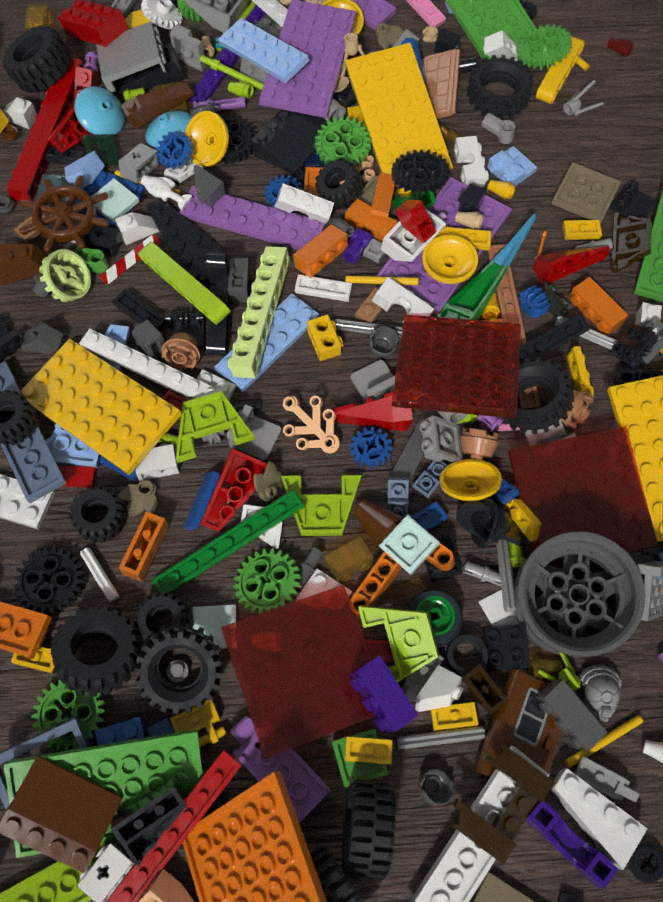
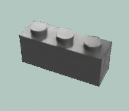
M553 679L536 696L541 702L539 706L547 714H551L555 719L554 724L562 732H566L570 737L568 739L569 742L577 750L590 751L606 735L607 731L563 679Z

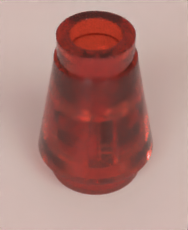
M610 38L607 44L608 48L622 57H628L634 46L631 40Z

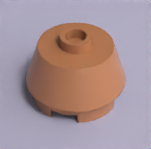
M187 333L172 335L162 346V358L168 362V366L176 370L183 371L184 368L190 367L193 369L200 359L196 339Z
M573 390L574 402H572V412L567 411L568 418L566 420L561 419L566 427L576 429L577 424H583L589 416L591 410L588 407L594 400L587 392Z
M463 428L462 436H460L462 453L471 455L470 458L482 460L483 457L491 458L500 443L498 442L499 434L493 433V436H491L492 434L485 430L471 428L467 430Z

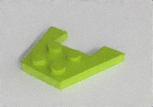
M222 391L183 402L176 452L177 463L197 457L194 439L230 428L236 445L255 440L253 433Z
M343 475L341 478L342 494L301 495V476H281L286 493L294 489L305 508L294 514L301 536H342L362 475Z
M358 606L364 628L384 623L395 662L394 666L388 668L397 682L439 657L428 612Z

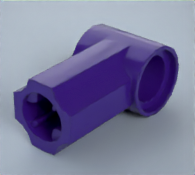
M357 227L348 247L342 253V257L350 264L356 263L371 239H374V235Z

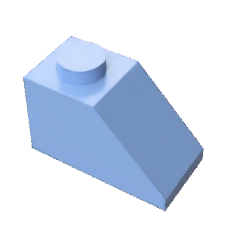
M93 151L64 167L66 180L73 186L79 175L83 176L84 182L81 186V189L94 181L105 164L97 153Z

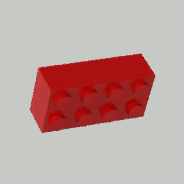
M75 0L71 7L64 9L62 14L57 17L66 35L103 47H107L128 29L120 9L87 0Z

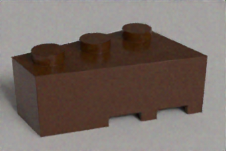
M0 244V284L4 286L40 274L39 268L42 266V260L48 255L34 244Z

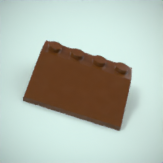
M37 755L0 819V834L85 873L123 797Z

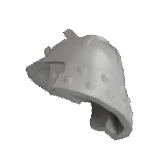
M603 664L588 666L578 676L583 681L582 686L585 692L584 705L595 718H598V721L608 722V717H612L618 706L622 680L613 668Z

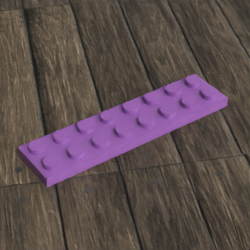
M193 185L188 193L192 195V199L186 204L184 210L179 212L189 220L297 250L301 249L325 228V223L310 220L306 216L289 213L281 209L226 194L210 207L198 200L196 188Z

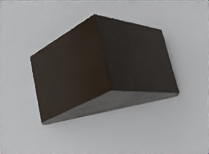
M480 664L462 677L473 698L490 715L509 701Z

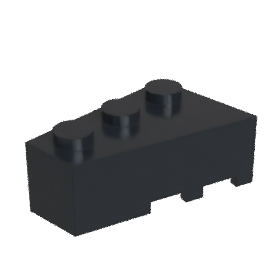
M174 775L114 815L112 819L111 830L137 868L150 849H153L157 844L158 839L165 830L170 828L187 806V795Z

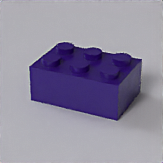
M381 656L374 658L349 675L352 688L356 692L359 691L364 698L362 703L376 717L374 721L380 731H385V733L395 732L418 716V713Z

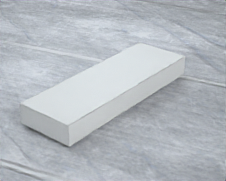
M298 274L294 291L298 294L349 302L352 283L318 277L310 278L306 275Z

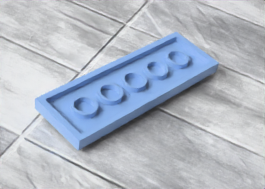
M242 18L218 39L220 45L284 83L290 80L310 61L305 53Z
M293 293L276 308L256 379L307 331V321L320 317L315 310ZM232 349L214 367L219 374L235 384L236 388L243 393L256 379L233 377L231 370L228 368V359L232 356Z

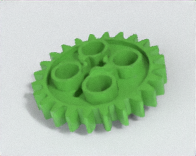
M546 24L545 27L540 25L539 29L533 27L532 32L527 31V35H522V39L519 40L517 45L519 61H523V65L527 64L528 67L533 65V69L539 66L540 70H542L543 66H546L548 69L550 64L556 66L555 62L561 63L562 58L566 59L567 54H570L572 37L570 32H566V28L561 29V25L555 28V24L549 27V24Z
M340 116L339 120L333 117L332 123L327 120V126L321 125L322 130H318V136H315V149L320 161L324 160V165H328L332 160L335 162L336 159H341V161L346 159L358 167L360 166V161L365 162V156L368 157L369 150H371L370 132L367 131V126L362 127V121L356 123V118L350 121L349 116L346 117V120H343V117Z
M273 548L269 554L263 549L262 555L255 551V558L247 556L249 562H241L244 568L237 569L240 576L234 577L236 582H238V584L233 586L238 591L235 593V596L240 598L238 602L242 606L244 605L247 611L251 610L253 615H256L259 611L261 617H264L266 612L272 617L273 611L280 615L281 607L288 610L287 603L294 604L292 596H299L296 589L302 588L301 584L297 582L302 580L300 574H297L300 572L298 566H295L297 563L294 559L290 560L289 554L284 555L281 550L276 554ZM267 566L264 572L259 573L262 567ZM281 573H285L284 578L277 580ZM254 585H258L254 592H250ZM276 592V596L273 599H269V595Z
M60 679L58 682L59 686L50 683V691L43 689L45 697H37L41 703L40 705L33 706L34 709L38 710V713L31 715V718L38 721L32 725L34 728H39L35 735L69 720L67 718L68 715L55 704L58 700L64 708L71 711L74 717L79 716L87 737L96 740L93 733L95 730L101 729L98 727L99 723L106 722L100 718L101 715L107 713V711L100 708L106 702L103 700L98 701L102 697V693H97V697H90L88 692H85L84 696L79 695L76 689L69 690ZM74 693V700L66 704V696ZM88 707L90 713L88 717L82 719L81 712L84 708ZM57 710V718L54 721H50V713ZM73 732L70 736L66 737L64 734L48 743V748L53 749L56 746V751L61 752L64 746L65 751L72 750V746L75 749H80Z

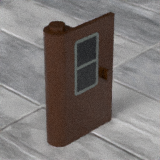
M523 668L510 669L502 691L509 701L495 711L474 772L488 779L495 771V768L486 762L483 756L487 753L492 758L504 752L500 745L503 744L508 748L511 745L516 747L544 771L548 772L561 730L554 724L555 719L551 714H547L539 706L541 702L536 698L547 684L528 675V671Z

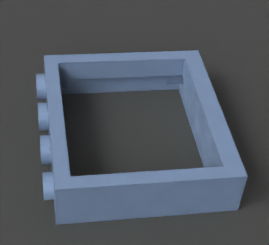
M77 715L0 751V764L70 731H73L79 748L91 747V744ZM0 767V797L5 809H7L9 805L7 784Z

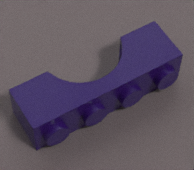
M544 800L543 802L537 801L526 822L597 888L605 889L619 869L600 851L594 849L578 837L565 824L562 817Z

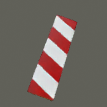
M152 234L100 275L99 278L106 285L110 284L141 259L137 253L150 241L156 246L162 241Z

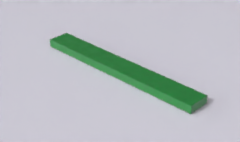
M291 490L152 579L159 593H173L302 510L305 506L295 490Z

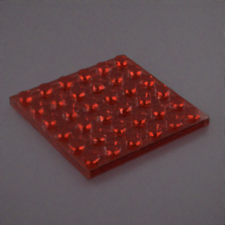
M405 314L392 396V407L516 419L521 324Z
M627 426L508 451L516 487L519 490V499L528 506L542 523L537 540L530 541L532 553L547 540L569 532H588L603 536L618 544L626 552L658 546ZM564 557L555 559L548 564L556 568L561 567Z
M344 585L220 628L264 759L374 717L372 711L369 712L363 705L362 700L364 698L360 692H356L350 684L351 678L349 675L371 661L372 658Z

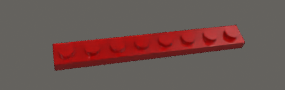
M225 749L221 752L187 796V806L170 828L165 830L154 848H151L143 858L138 868L136 865L133 866L106 902H137L242 766L240 761Z

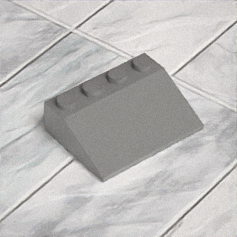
M252 0L184 1L213 28L226 32L238 21Z

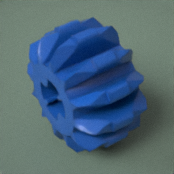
M536 285L524 289L518 298L521 302L519 305L523 308V311L533 319L546 314L550 307L546 292H543L542 288H538Z

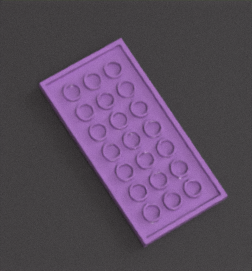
M291 0L279 39L308 55L310 61L286 83L268 73L260 95L259 105L327 118L345 55L344 36L352 31L356 11L300 0Z
M450 177L435 197L436 203L427 208V210L436 215L444 212L447 216L445 218V227L471 229L455 222L457 212H462L458 210L460 203L458 202L459 195L462 191L465 192L468 186ZM485 195L484 202L478 210L480 214H483V223L481 228L476 230L491 231L492 241L511 214L512 208ZM476 249L478 259L485 250ZM423 251L413 262L395 261L390 257L376 277L419 278V285L401 286L412 291L422 301L428 302L434 308L433 312L436 314L440 313L445 303L451 299L461 283H442L430 277L422 264Z

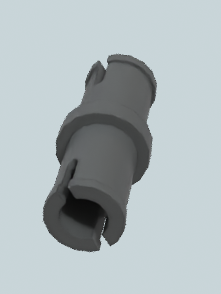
M314 547L311 548L305 561L299 565L300 572L297 574H300L302 580L297 582L302 586V588H299L300 590L303 589L310 575L314 574V568L321 556H323V553Z

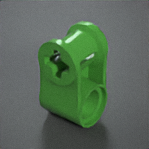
M76 247L75 253L84 260L89 272L100 274L107 271L109 265L101 250L80 249Z

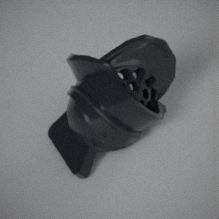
M483 499L481 502L470 501L464 503L456 511V520L460 526L470 532L473 542L479 548L484 549L490 542H497L500 539L517 546H522L524 542L519 526L510 518L504 507H500L491 499Z

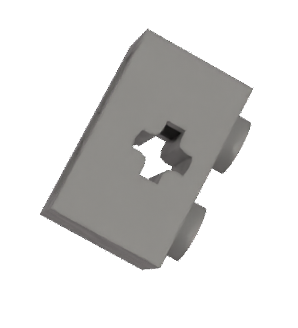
M140 143L118 161L120 175L135 183L140 182L144 175H148L159 165L158 157L156 156L157 151Z

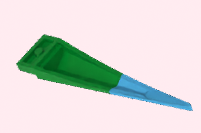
M535 214L530 217L510 242L478 275L445 303L435 318L437 322L466 334L469 332L475 321L480 319L536 220Z

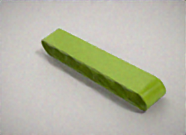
M152 241L137 253L152 270L215 325L219 324L230 313L229 308Z

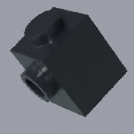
M441 29L436 38L434 53L438 54L453 49L459 50L461 46L459 42L460 35Z
M470 183L465 192L462 191L459 195L458 202L460 203L458 210L462 212H478L484 202L486 190Z

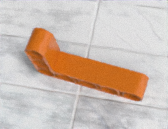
M441 543L426 558L428 562L443 571L451 570L455 565L452 551ZM385 551L350 600V608L358 616H360V613L356 609L357 603L365 601V606L375 607L402 568ZM443 555L450 557L449 562L445 564L440 563L439 559ZM389 566L390 572L386 575H381V569ZM371 584H378V589L375 592L370 593L368 591Z

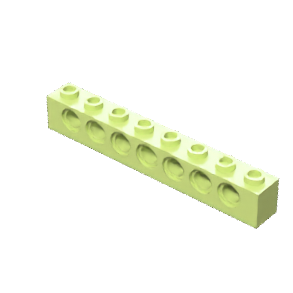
M266 246L264 254H261V263L256 270V279L252 283L251 288L252 292L247 299L246 311L242 315L243 321L241 326L238 327V337L233 343V353L228 359V368L231 370L233 377L256 379L290 263L287 247Z

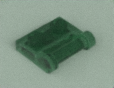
M113 134L82 136V144L85 145L86 155L93 152L92 144L96 143L99 157L105 166L119 165Z

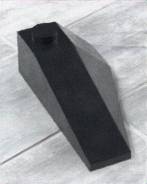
M169 43L162 47L167 64H164L166 72H163L159 63L114 81L115 92L119 94L126 91V89L133 90L142 87L149 89L177 83L184 78L182 68L172 45Z

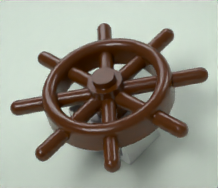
M81 175L77 177L73 186L59 185L54 187L50 179L46 178L44 179V185L47 190L35 202L20 201V206L32 209L33 223L21 227L19 232L25 235L37 229L47 239L43 247L45 252H50L55 242H73L80 249H84L86 245L82 237L92 229L94 224L103 227L109 226L108 220L97 218V211L94 205L106 200L108 194L103 192L91 197L85 190L81 189L84 182V177ZM67 197L66 202H62L60 199ZM75 199L82 201L80 203L73 205ZM54 201L55 207L48 206L51 202ZM87 208L86 215L77 213L78 211ZM43 212L51 214L45 218H42Z

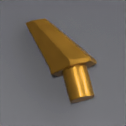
M444 125L440 126L444 139L455 142L456 138L461 137L452 129L448 130Z

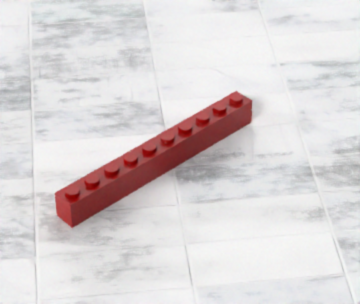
M71 58L70 66L67 67L66 73L46 91V97L42 101L41 109L36 115L33 127L30 129V135L24 143V149L19 155L16 167L13 169V175L7 183V191L12 200L33 202L49 164V161H46L45 154L52 144L48 139L74 101L76 67H84L81 59Z

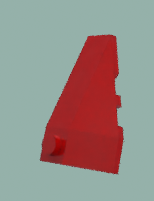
M75 100L69 106L48 139L61 153L92 135L77 119L74 109Z
M602 246L541 255L536 259L533 271L542 284L543 281L550 284L605 260L610 247Z
M410 390L383 394L384 398L373 401V398H369L362 405L352 403L332 409L336 413L334 422L385 430L405 431L411 428L413 421Z
M230 448L200 525L220 532L256 490L254 474L264 475L267 463Z

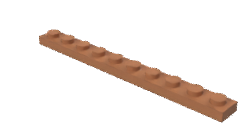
M506 244L490 246V250H487L489 263ZM509 266L495 290L500 318L503 320L502 327H505L508 353L527 343L511 267ZM536 386L524 390L517 397L520 408L535 410L541 407Z

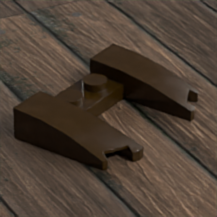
M502 744L500 747L504 752L494 758L487 753L483 756V759L516 784L492 824L456 799L454 807L461 809L459 823L451 822V826L504 865L517 845L513 840L537 801L543 802L554 781Z

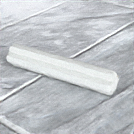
M89 547L81 550L80 555L109 602L117 600L119 594Z

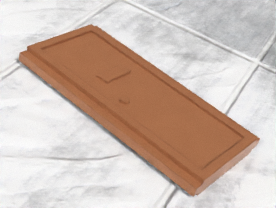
M460 49L441 52L422 59L426 79L425 86L436 119L452 116L456 113Z

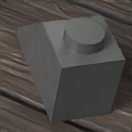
M197 164L194 166L197 198L201 203H206L212 207L225 194L224 184Z
M42 323L25 332L19 348L50 354L61 348L63 334Z

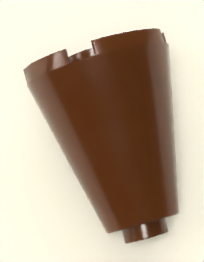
M368 499L360 500L354 506V515L378 550L383 553L384 551L379 545L404 517Z

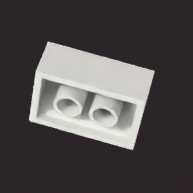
M427 210L437 232L425 243H422L407 231L399 221L383 238L381 250L395 261L413 262L446 226V223Z

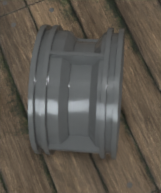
M569 532L547 540L524 561L514 580L517 605L514 613L518 623L526 624L527 636L535 644L557 655L563 653L567 657H587L610 652L631 637L638 627L644 612L645 588L637 565L630 555L618 544L594 533ZM564 557L561 569L548 564L555 559ZM589 560L599 565L604 571L592 573ZM574 568L582 571L583 577L581 580L573 577L572 571ZM553 577L561 578L563 582L561 588L553 586ZM595 581L601 585L600 593L592 591V582ZM535 585L543 591V594L536 599ZM574 591H575V595H576V596H579V599H577V600H575V601H574L573 598L571 597V594H572ZM615 593V608L613 611L606 604L605 599ZM553 598L558 599L561 603V607L557 611L550 607V601ZM592 603L599 607V614L597 616L592 615L589 611ZM571 612L578 614L579 622L577 624H572L569 621L568 616ZM557 621L558 632L553 630L546 622ZM586 625L599 630L597 633L583 638Z

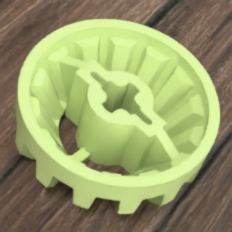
M60 249L42 260V266H40L39 271L43 276L40 277L41 282H46L47 287L45 290L47 292L52 291L54 299H60L62 302L74 301L83 297L88 292L91 283L90 272L86 263L78 254L67 249ZM65 286L68 289L66 291H60L58 287Z

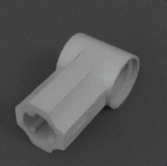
M488 113L482 121V127L497 135L500 143H511L514 137L515 123L510 120L503 121L495 115Z

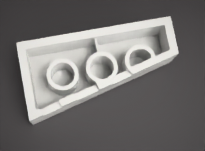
M569 769L560 770L549 791L565 810L572 815L579 827L587 833L600 852L618 869L624 870L647 828Z

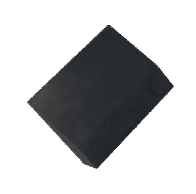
M281 109L250 140L254 156L295 175L316 153L315 136H318V130H322V124L327 126V121L323 117Z

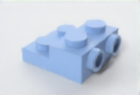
M514 146L505 152L501 150L489 158L487 166L489 171L495 174L501 181L512 182V185L515 186L537 170V166Z

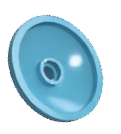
M91 86L84 88L77 95L74 104L75 114L81 125L90 133L99 137H112L119 133L125 123V112L121 107L122 104L110 91L101 87Z
M180 110L168 111L159 115L147 128L145 138L148 145L153 149L160 147L158 141L164 140L162 138L163 135L168 137V132H171L172 135H174L175 131H178L179 134L181 132L185 134L187 125L192 119L191 115Z

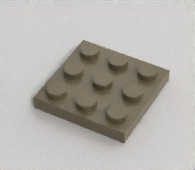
M572 162L551 204L589 220H600L601 224L621 181Z

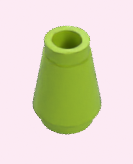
M230 82L228 91L248 99L253 96L254 86L250 82Z

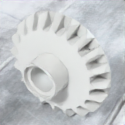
M143 0L141 3L143 14L152 23L167 29H173L177 24L181 25L182 14L170 0Z

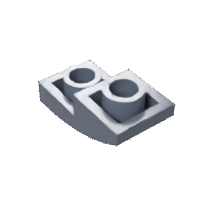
M433 460L412 487L429 499L440 486V474L448 465L442 461L437 462Z
M388 477L387 509L405 518L408 515L409 478Z

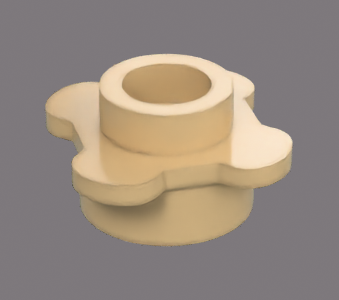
M434 26L426 27L422 31L424 34L423 41L436 42L438 37L437 28Z

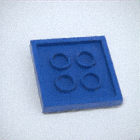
M103 170L84 189L90 196H93L112 179H116L136 195L139 200L145 192L143 185ZM77 199L74 205L82 201ZM132 207V208H131L128 212H126L124 215H126V214H128V213H131V212L133 211L134 207ZM87 208L80 210L77 213L86 215ZM97 211V218L108 220L104 215ZM108 220L109 226L118 229L116 222L112 223Z

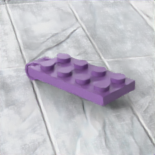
M245 715L229 731L241 744L237 750L233 751V754L258 781H261L275 771H281L299 823L331 791L267 720L257 728ZM256 743H261L259 749L255 748Z

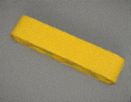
M571 36L572 48L570 49V54H567L566 59L562 58L561 63L555 62L556 66L551 65L537 90L536 99L549 104L553 103L580 56L585 40Z

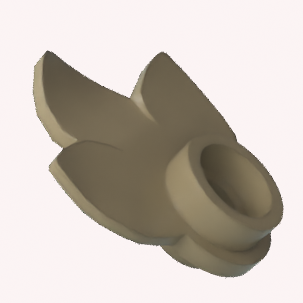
M385 23L378 24L375 29L378 43L383 49H387L389 44L394 45L404 32L398 26H388Z
M268 461L264 475L254 474V485L259 497L266 502H271L275 498L277 488L281 483V471H277L275 464Z
M143 480L138 485L130 484L122 489L118 495V498L128 501L127 512L129 516H137L144 510L153 513L158 505V500L155 497L156 486L149 480ZM144 489H150L148 493H143Z

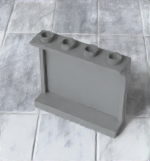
M151 21L123 32L107 47L96 44L101 77L107 90L110 92L116 91L114 80L160 63L163 72H166L164 64H167L164 57L160 34L157 27H153Z

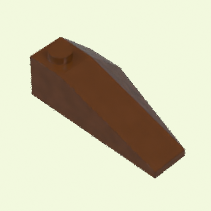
M185 82L136 96L122 104L121 107L135 130L194 94Z

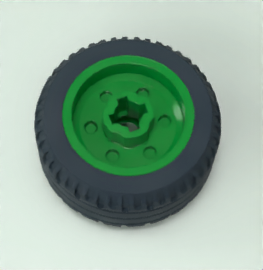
M426 589L417 593L409 602L406 610L428 612L437 647L449 644L460 632L463 623L462 609L459 602L450 593L441 589ZM433 615L436 616V620L434 621L431 620V616Z

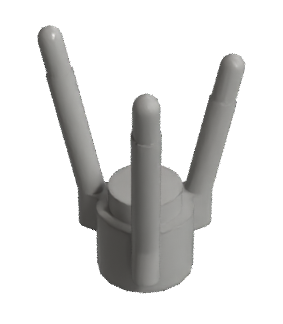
M595 80L588 84L581 92L577 91L563 105V110L567 115L571 116L574 114L577 116L580 113L604 104L600 102L580 109L581 101L579 98L595 84Z

